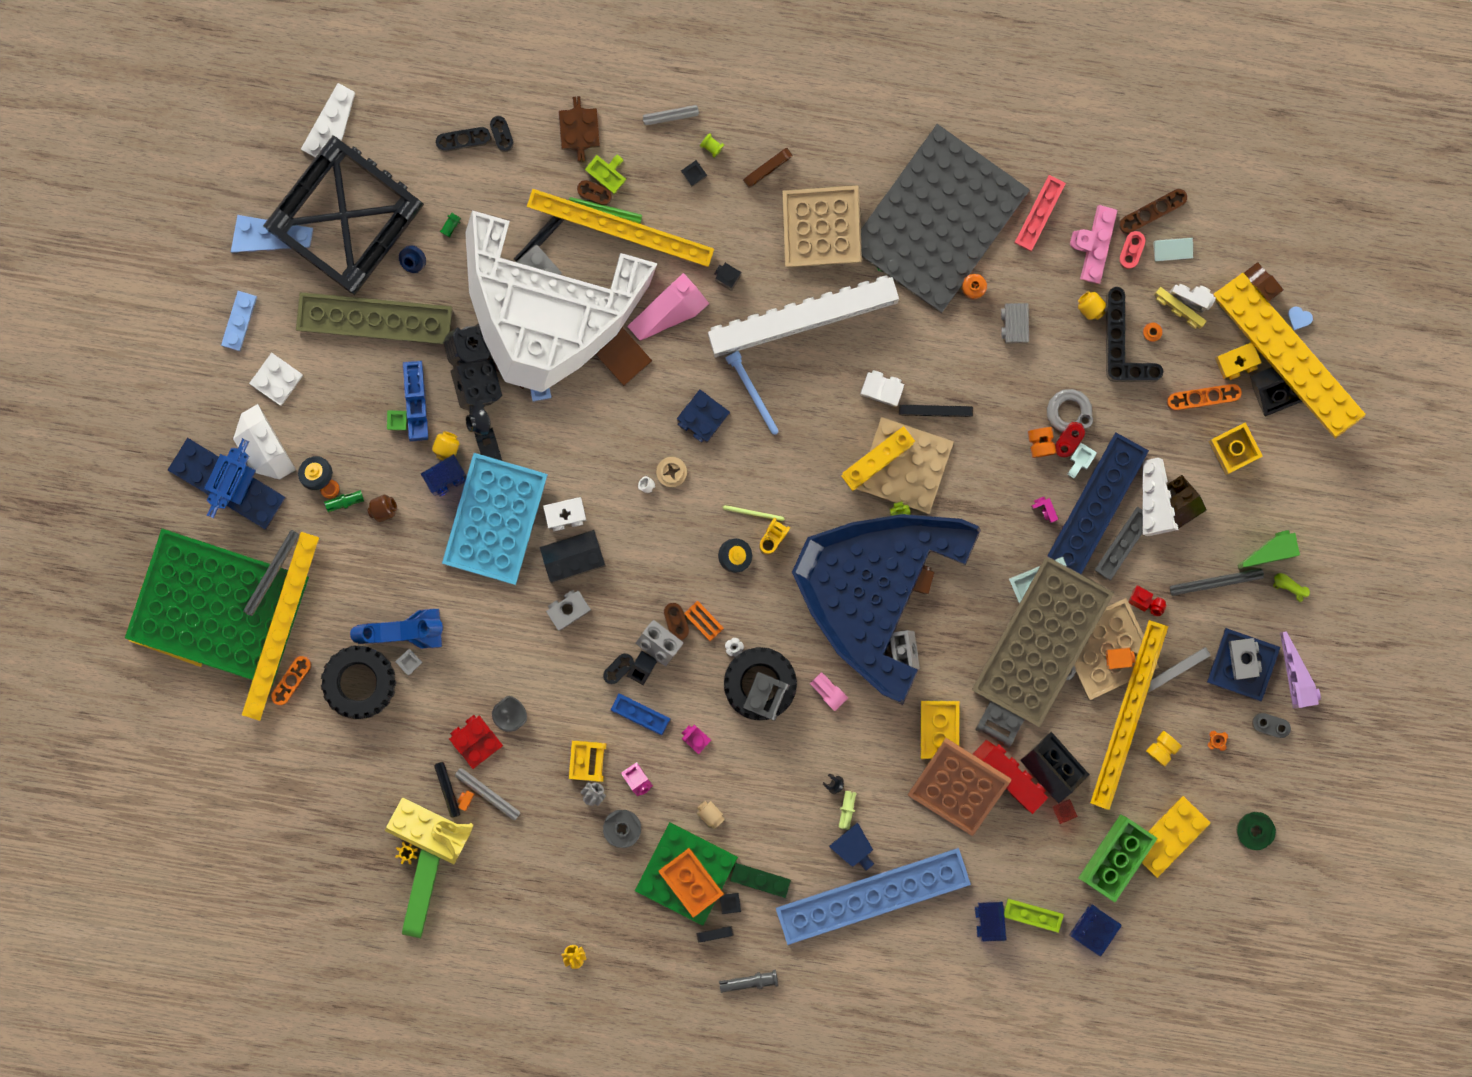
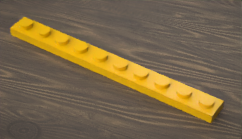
M533 188L527 204V208L709 267L714 248Z
M300 532L241 714L242 716L258 721L261 720L319 540L317 536Z
M1151 620L1148 621L1093 792L1091 804L1110 810L1169 626Z

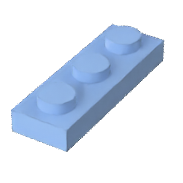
M241 291L237 292L221 346L241 351L257 296Z

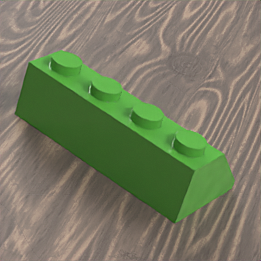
M1120 814L1078 879L1108 899L1116 902L1158 838Z

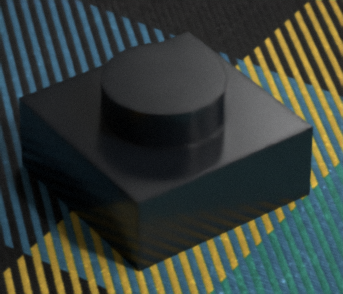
M697 160L681 170V173L691 187L707 177V174Z
M739 893L724 894L720 897L722 914L741 912Z

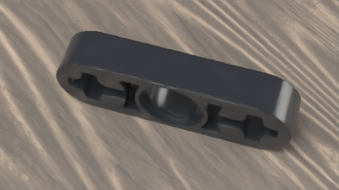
M485 127L442 133L436 138V146L443 152L483 146L490 142L491 134ZM481 131L487 134V137H484V141H481L480 138H475V143H472L470 133H473L474 136H479ZM462 134L469 137V141L464 145L458 142V137ZM451 136H455L454 140L457 146H453V142L447 143V147H443L439 142H442V138L450 141L452 140Z

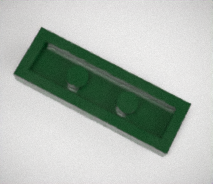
M736 863L730 881L786 898L791 879Z

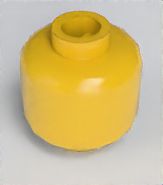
M1088 291L1079 298L1078 309L1088 320L1095 318L1098 320L1105 314L1106 303L1096 292L1090 293Z
M443 431V433L436 436L432 451L436 454V458L447 461V459L455 458L460 442L455 434Z

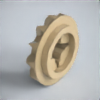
M667 457L657 466V478L661 484L667 487H677L686 479V465L677 457ZM669 464L673 469H680L675 473V480H673L671 475H663L669 471Z

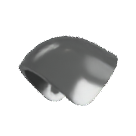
M506 696L494 706L492 719L499 729L512 732L526 723L527 712L518 699Z

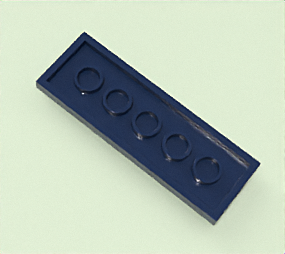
M187 437L168 471L209 495L210 491L204 488L219 456ZM253 477L241 504L238 505L229 501L227 507L267 530L286 497Z

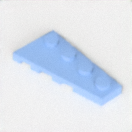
M237 215L231 253L291 248L263 227L267 220ZM299 225L292 226L287 234L305 248H310L313 228Z

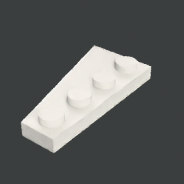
M339 83L336 85L301 148L302 151L316 157L332 135L342 141L355 96L354 91Z
M1160 458L1143 461V535L1145 536L1178 530V525L1173 517L1175 516L1174 508L1171 507L1170 503L1171 494L1167 490L1166 483L1168 480L1164 462Z

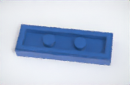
M620 693L611 708V711L660 735H663L671 719Z

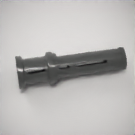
M776 969L762 974L757 972L754 976L719 981L721 993L754 987L762 989L766 986H779Z

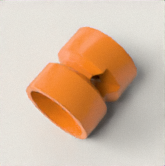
M1052 427L1028 431L1029 442L1033 443L1030 447L1032 458L1056 454L1055 443L1051 442L1054 438ZM1043 438L1044 443H1040V439Z

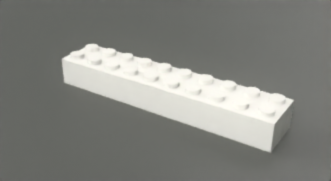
M882 276L877 278V281L874 283L865 281L859 283L857 288L853 289L850 286L840 289V292L837 294L828 292L822 294L821 298L814 300V297L803 300V303L800 305L791 303L785 305L783 310L777 311V308L768 310L766 315L763 316L754 314L748 316L746 321L741 322L740 319L731 321L729 326L722 327V325L711 327L708 337L714 357L723 356L897 304L899 297L893 277Z

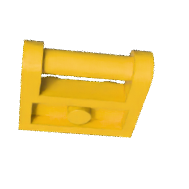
M572 740L569 779L603 782V757L607 743ZM591 748H597L594 775H589Z

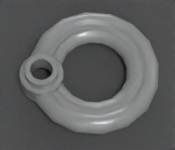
M1064 389L1050 399L1047 406V418L1051 426L1057 431L1063 433L1068 424H1070L1064 422L1058 415L1059 406L1067 400L1075 401L1081 408V414L1075 422L1081 423L1085 429L1091 427L1093 423L1092 405L1088 397L1082 392L1074 389ZM1088 418L1089 423L1083 424L1082 419Z

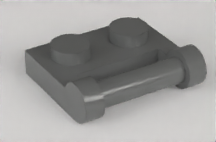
M758 672L743 708L776 721V713L785 691L789 689L790 685ZM773 685L778 686L779 688L769 712L763 710Z
M990 701L975 730L984 732L1004 743L1005 747L1010 748L1025 719ZM989 720L1010 732L1009 736L1007 737L985 725L986 721Z

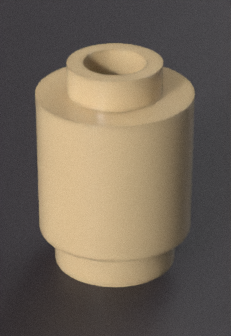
M704 801L697 807L699 810L697 815L708 827L711 826L715 829L725 820L722 816L723 813L711 801L708 803Z

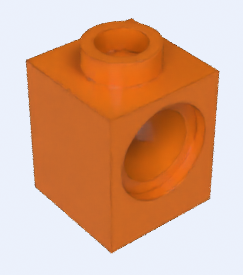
M1130 648L1105 650L1107 670L1132 667V663H1135L1134 651H1131Z

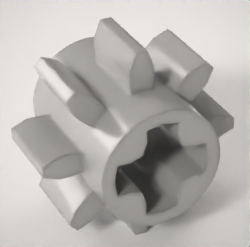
M588 782L581 791V794L584 795L583 801L589 806L595 804L599 806L606 797L603 793L604 788L599 783L590 784Z

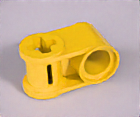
M774 517L760 541L759 549L764 555L773 554L791 527L782 525ZM765 541L772 542L773 549L770 551L765 550L763 543Z

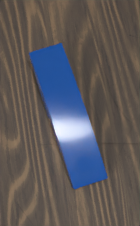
M422 361L403 362L409 441L429 440Z

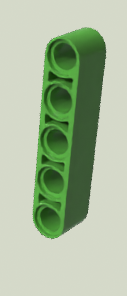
M423 849L420 852L402 929V935L420 939L440 861L439 857Z

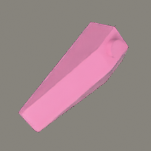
M683 273L627 327L641 341L683 321L696 317L709 305V302Z

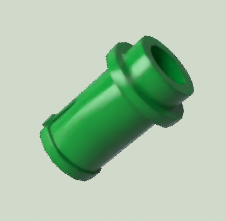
M452 212L450 215H447L448 219L439 231L449 238L458 223H461V218Z

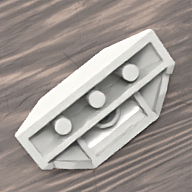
M257 404L241 413L233 440L238 447L242 438L250 441L245 450L250 456L247 461L248 466L255 469L257 474L279 480L296 471L260 406Z

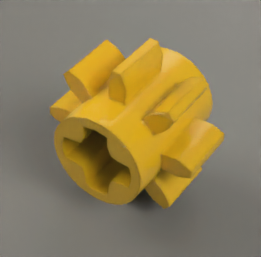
M402 842V848L396 847L399 854L395 858L400 857L402 859L401 864L408 860V863L411 865L412 858L418 859L415 852L419 848L414 849L412 847L413 844L410 843L409 846H406V843ZM404 848H407V850L412 851V853L409 855L410 858H407V856L402 855V853L405 851Z
M576 945L566 947L564 953L561 954L565 967L570 965L572 969L580 968L584 960H586L583 947L578 948Z

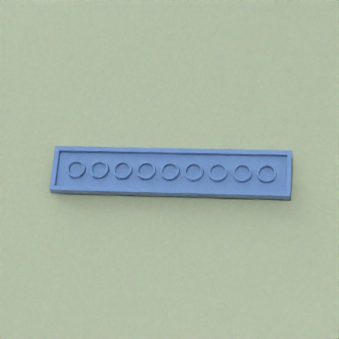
M956 848L776 907V911L787 945L969 886L971 883L960 850Z

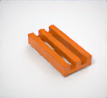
M696 601L684 613L709 641L724 629L699 601ZM697 606L718 627L716 631L695 609ZM691 612L713 633L711 636L690 615Z

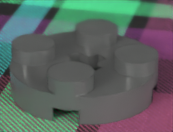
M616 810L605 819L603 825L604 837L608 843L615 847H630L640 837L641 822L633 812ZM618 824L627 825L625 834L617 832L619 829Z

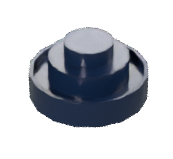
M409 245L400 251L399 262L407 272L418 273L425 267L426 257L417 246Z

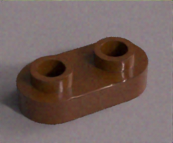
M669 603L664 609V616L669 631L678 639L683 640L689 634V627L683 609L677 603ZM671 609L677 610L676 616L670 615ZM676 628H683V633L677 634Z

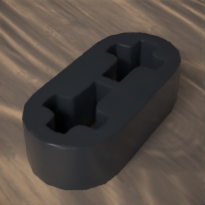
M495 116L490 122V127L496 145L500 151L508 152L513 148L514 142L507 121L502 116ZM497 120L500 123L504 122V125H502L503 132L499 133L497 127L494 128ZM503 135L507 141L510 140L506 148L503 145L500 146V143H502L501 136Z
M626 653L619 655L604 671L603 678L608 684L619 682L631 669L634 663L632 656ZM622 657L625 659L629 657L630 666L627 667L625 665L620 669L618 667L622 663L620 659ZM618 669L619 671L615 675L617 679L609 681L607 679V672H614Z
M732 926L698 932L696 936L698 943L734 936Z

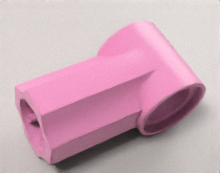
M822 672L810 683L834 711L848 699L842 690L837 686L835 687Z

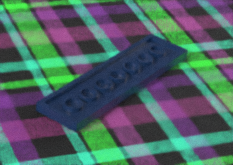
M1116 432L1114 433L1048 553V557L1054 560L1063 557L1068 568L1082 574L1149 450Z

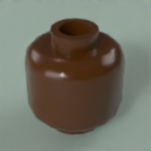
M383 494L370 500L367 511L371 518L378 522H383L393 518L398 508L393 497Z

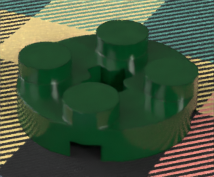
M1251 812L1245 814L1239 820L1236 833L1239 842L1244 847L1251 850H1262L1274 841L1276 828L1268 815L1262 812ZM1255 825L1259 826L1258 829L1261 830V834H1257L1256 837L1251 832V828H1255Z

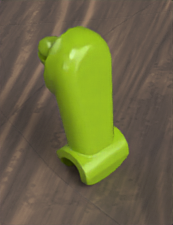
M1278 573L1274 576L1275 582L1273 587L1275 589H1287L1296 595V599L1299 602H1302L1304 597L1309 596L1310 590L1308 587H1301L1283 573Z

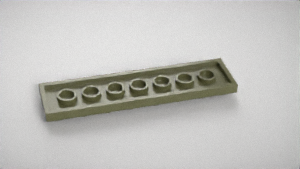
M300 292L296 331L444 345V339L451 328L453 307Z

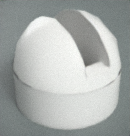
M648 476L643 477L638 483V488L645 493H651L653 487L655 488L654 481Z

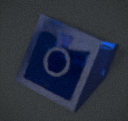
M1003 901L977 902L978 906L974 907L975 918H979V926H976L977 938L981 937L982 942L1007 941Z

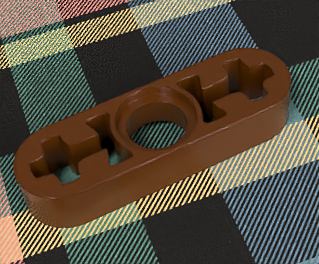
M785 148L743 179L744 183L748 188L754 186L793 156L788 148Z

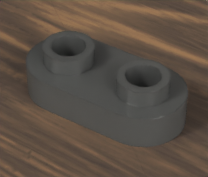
M1259 713L1252 720V725L1256 731L1277 738H1285L1291 731V726L1287 720L1266 713ZM1261 719L1266 720L1265 726L1260 725ZM1279 725L1284 726L1283 732L1278 730Z

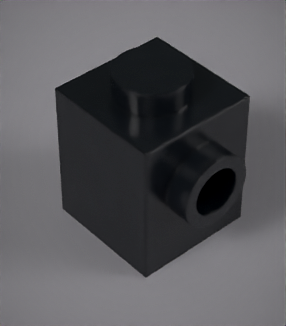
M726 262L723 266L719 265L714 273L716 275L715 281L730 291L733 290L742 274L741 271Z
M641 650L627 677L644 686L657 660Z

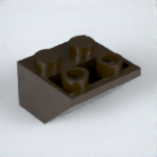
M1183 475L1167 484V490L1171 494V507L1174 508L1175 512L1173 517L1178 525V529L1207 511L1200 494Z

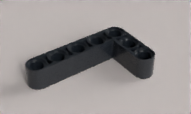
M1113 287L1106 296V376L1112 382H1156L1164 373L1161 365L1157 363H1125V291L1121 287ZM1112 292L1120 294L1121 298L1119 301H1114L1111 298ZM1112 311L1120 313L1121 317L1119 320H1114L1111 317ZM1112 330L1120 332L1121 336L1119 339L1112 338ZM1112 349L1120 351L1121 355L1119 358L1112 357ZM1112 368L1120 370L1121 374L1119 377L1112 376ZM1137 368L1140 373L1139 377L1131 376L1130 369ZM1150 368H1156L1158 370V377L1154 378L1150 376Z

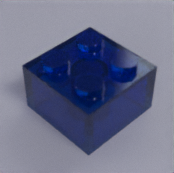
M454 454L421 473L431 493L439 497L449 492L448 488L464 484L465 478H467L466 472Z

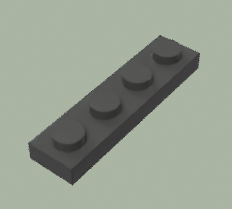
M1138 506L1135 508L1094 569L1109 581H1111L1143 533V510Z

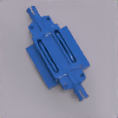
M242 438L238 449L231 448L228 456L220 454L204 488L210 491L207 501L211 504L207 516L214 518L218 508L225 509L229 501L238 505L241 504L256 472L255 469L246 466L250 456L245 450L250 441Z

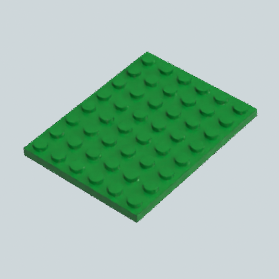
M161 528L125 639L253 680L288 570L280 568L252 616L244 613V609L270 564ZM308 576L306 577V580H305V583H304V587H303V590H302V593H301V596H300V599H299V602H298V605H297V608H296V611H295V614H294V618H293V621H292V624H291V627H290V630H289V633H288V636H287V639H286V642H285V645H284V648H283V652H282V655H281V658H280V661H279V664H278V667H277V670H276V673H275V676H274V679H273V683H274V680H275V677H276V674H277V671H278V668H279V665H280V662H281V659H282V656H283V653H284L286 644H287V642H288V639H289V636H290V633H291V630H292V627H293V624H294V621H295V618H296V615H297V612H298V609H299V606H300V603H301V600H302V597H303V594H304V591H305V588H306V585H307V582H308V579H309Z

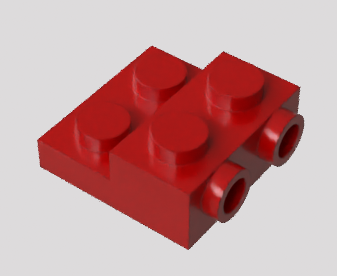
M475 715L471 716L465 721L467 725L462 729L457 727L450 733L452 737L449 738L472 769L476 768L504 746L480 715L477 717Z

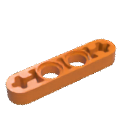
M1229 384L1176 392L1168 397L1167 405L1171 410L1177 411L1237 401L1241 397L1242 391L1238 385ZM1230 388L1237 391L1234 398L1231 395L1224 396L1225 400H1222L1223 394L1221 389H1224L1223 393L1229 392ZM1210 391H1216L1219 394L1217 401L1209 399L1208 394ZM1196 393L1199 395L1200 401L1198 404L1190 402L1189 397L1191 394ZM1186 394L1188 406H1184L1185 402H1180L1178 407H1175V404H1171L1174 396L1179 400L1184 399L1183 395Z

